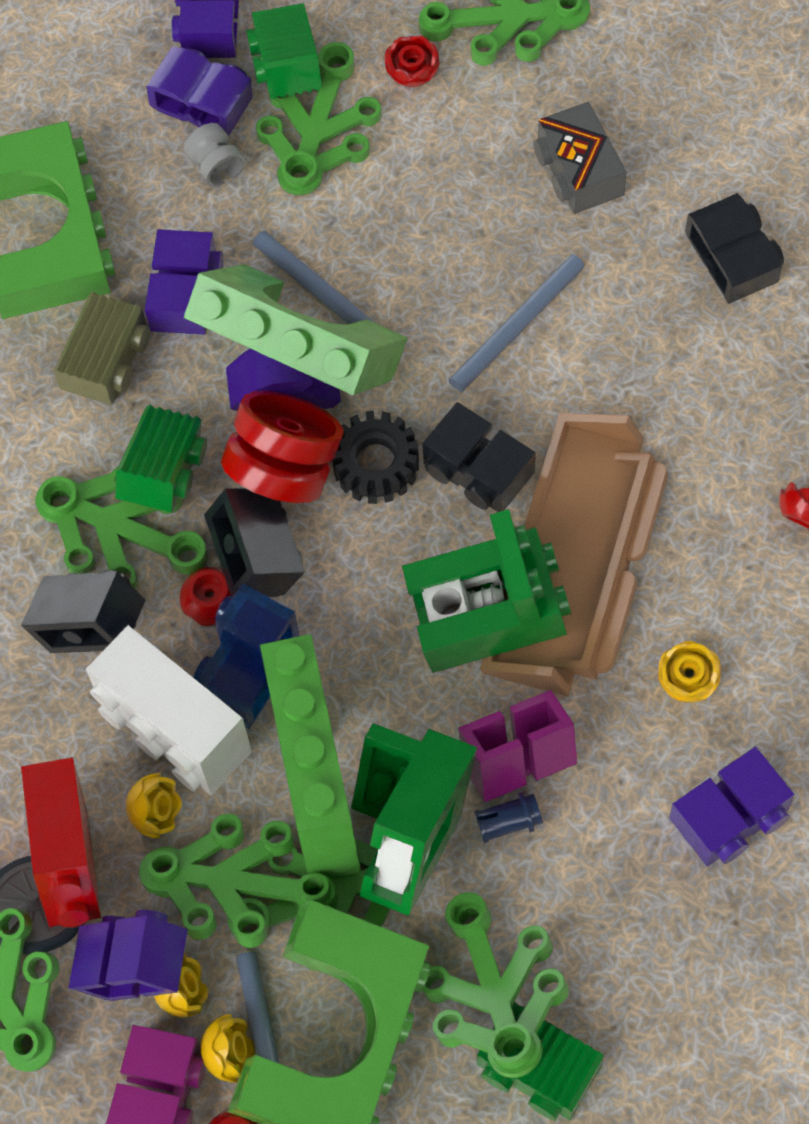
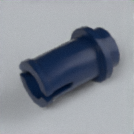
M523 792L517 793L518 799L480 811H474L484 843L526 828L531 833L535 831L534 826L543 824L535 795L524 796Z

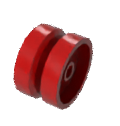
M253 391L245 394L240 402L233 423L237 431L231 433L221 459L224 472L241 486L273 500L290 503H310L319 499L330 472L327 462L334 460L344 432L340 422L319 406L289 394L274 391Z

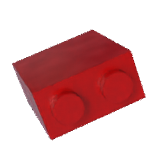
M70 757L21 766L33 877L49 928L55 926L77 927L88 920L101 918L87 808L74 758Z

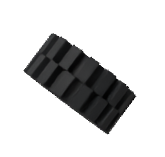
M374 411L365 412L366 421L361 422L358 415L350 418V428L344 423L341 425L344 432L335 458L332 460L336 481H340V487L345 493L349 490L352 491L353 499L361 501L362 496H367L368 504H377V497L384 496L385 503L393 501V493L398 492L402 496L407 492V484H414L416 471H419L417 440L415 441V433L412 428L409 427L405 430V421L400 417H397L394 423H392L391 413L382 411L381 420L375 419ZM379 444L386 446L392 451L394 460L386 469L368 471L360 467L357 462V456L365 447Z

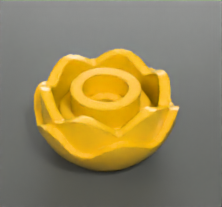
M684 641L662 654L658 667L660 685L670 697L677 701L696 703L705 700L714 693L720 683V660L713 651L695 641ZM687 670H692L694 672V675L692 677H687L685 675V672Z
M151 773L140 778L131 787L126 798V814L129 821L139 833L151 838H160L161 834L171 832L175 828V817L182 808V800L176 792L175 781L162 777L161 773Z
M184 953L178 993L154 996L159 1007L175 1017L188 1018L197 1015L203 1009L202 1004L208 997L209 990L206 984L201 981L202 970L197 960L186 957Z
M232 1014L222 1015L208 1026L201 1039V1055L206 1069L212 1075L222 1081L238 1083L245 1060L254 1056L255 1050L253 1041L246 1035L247 1022L243 1019L232 1017Z

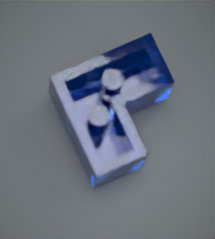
M242 584L234 597L227 596L219 606L215 616V625L221 644L212 657L206 656L200 662L193 678L243 718L245 727L250 730L270 699L260 645L299 637L300 635L295 611Z

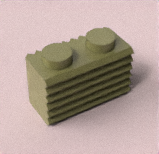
M91 292L54 369L59 388L112 405L118 391L125 392L130 384L133 371L131 363L136 352L143 353L149 342L150 327L146 324L143 309L139 305H132L129 302L124 303L120 299L115 300L112 297L107 298L103 294L98 295L95 292Z

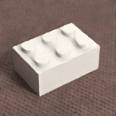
M129 625L86 668L93 685L90 693L101 704L98 711L102 717L118 730L126 725L138 735L135 739L136 744L152 759L157 761L163 756L175 766L172 770L173 775L189 790L194 792L200 786L212 796L252 752L243 718Z

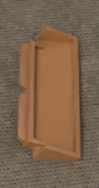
M559 413L524 525L526 530L534 527L537 528L542 545L552 543L559 571L550 575L554 587L564 586L572 613L562 617L567 635L484 658L480 666L483 674L545 691L552 690L553 693L569 697L575 674L597 680L598 673H606L613 668L637 587L636 577L628 571L631 561L643 558L647 552L668 479V470L662 463L657 462L651 453L640 452L644 438L629 415ZM504 589V601L509 600L506 590Z

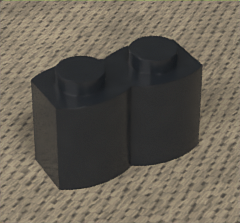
M738 193L689 213L685 228L689 241L703 264L707 267L708 272L728 304L778 283L782 265L784 264V256L778 243L774 239L769 240L760 230L762 222L756 207L752 203L747 204Z

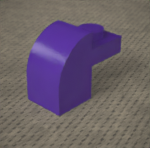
M251 348L226 367L230 409L238 411L243 396L253 391H274L289 394L309 401L323 409L334 408L341 402L340 390Z

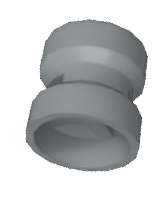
M209 123L197 128L189 135L183 147L184 153L195 165L201 166L200 174L211 187H219L225 184L218 175L220 172L225 170L230 178L234 179L240 175L246 163L239 149L234 145L228 144L229 137L218 123Z

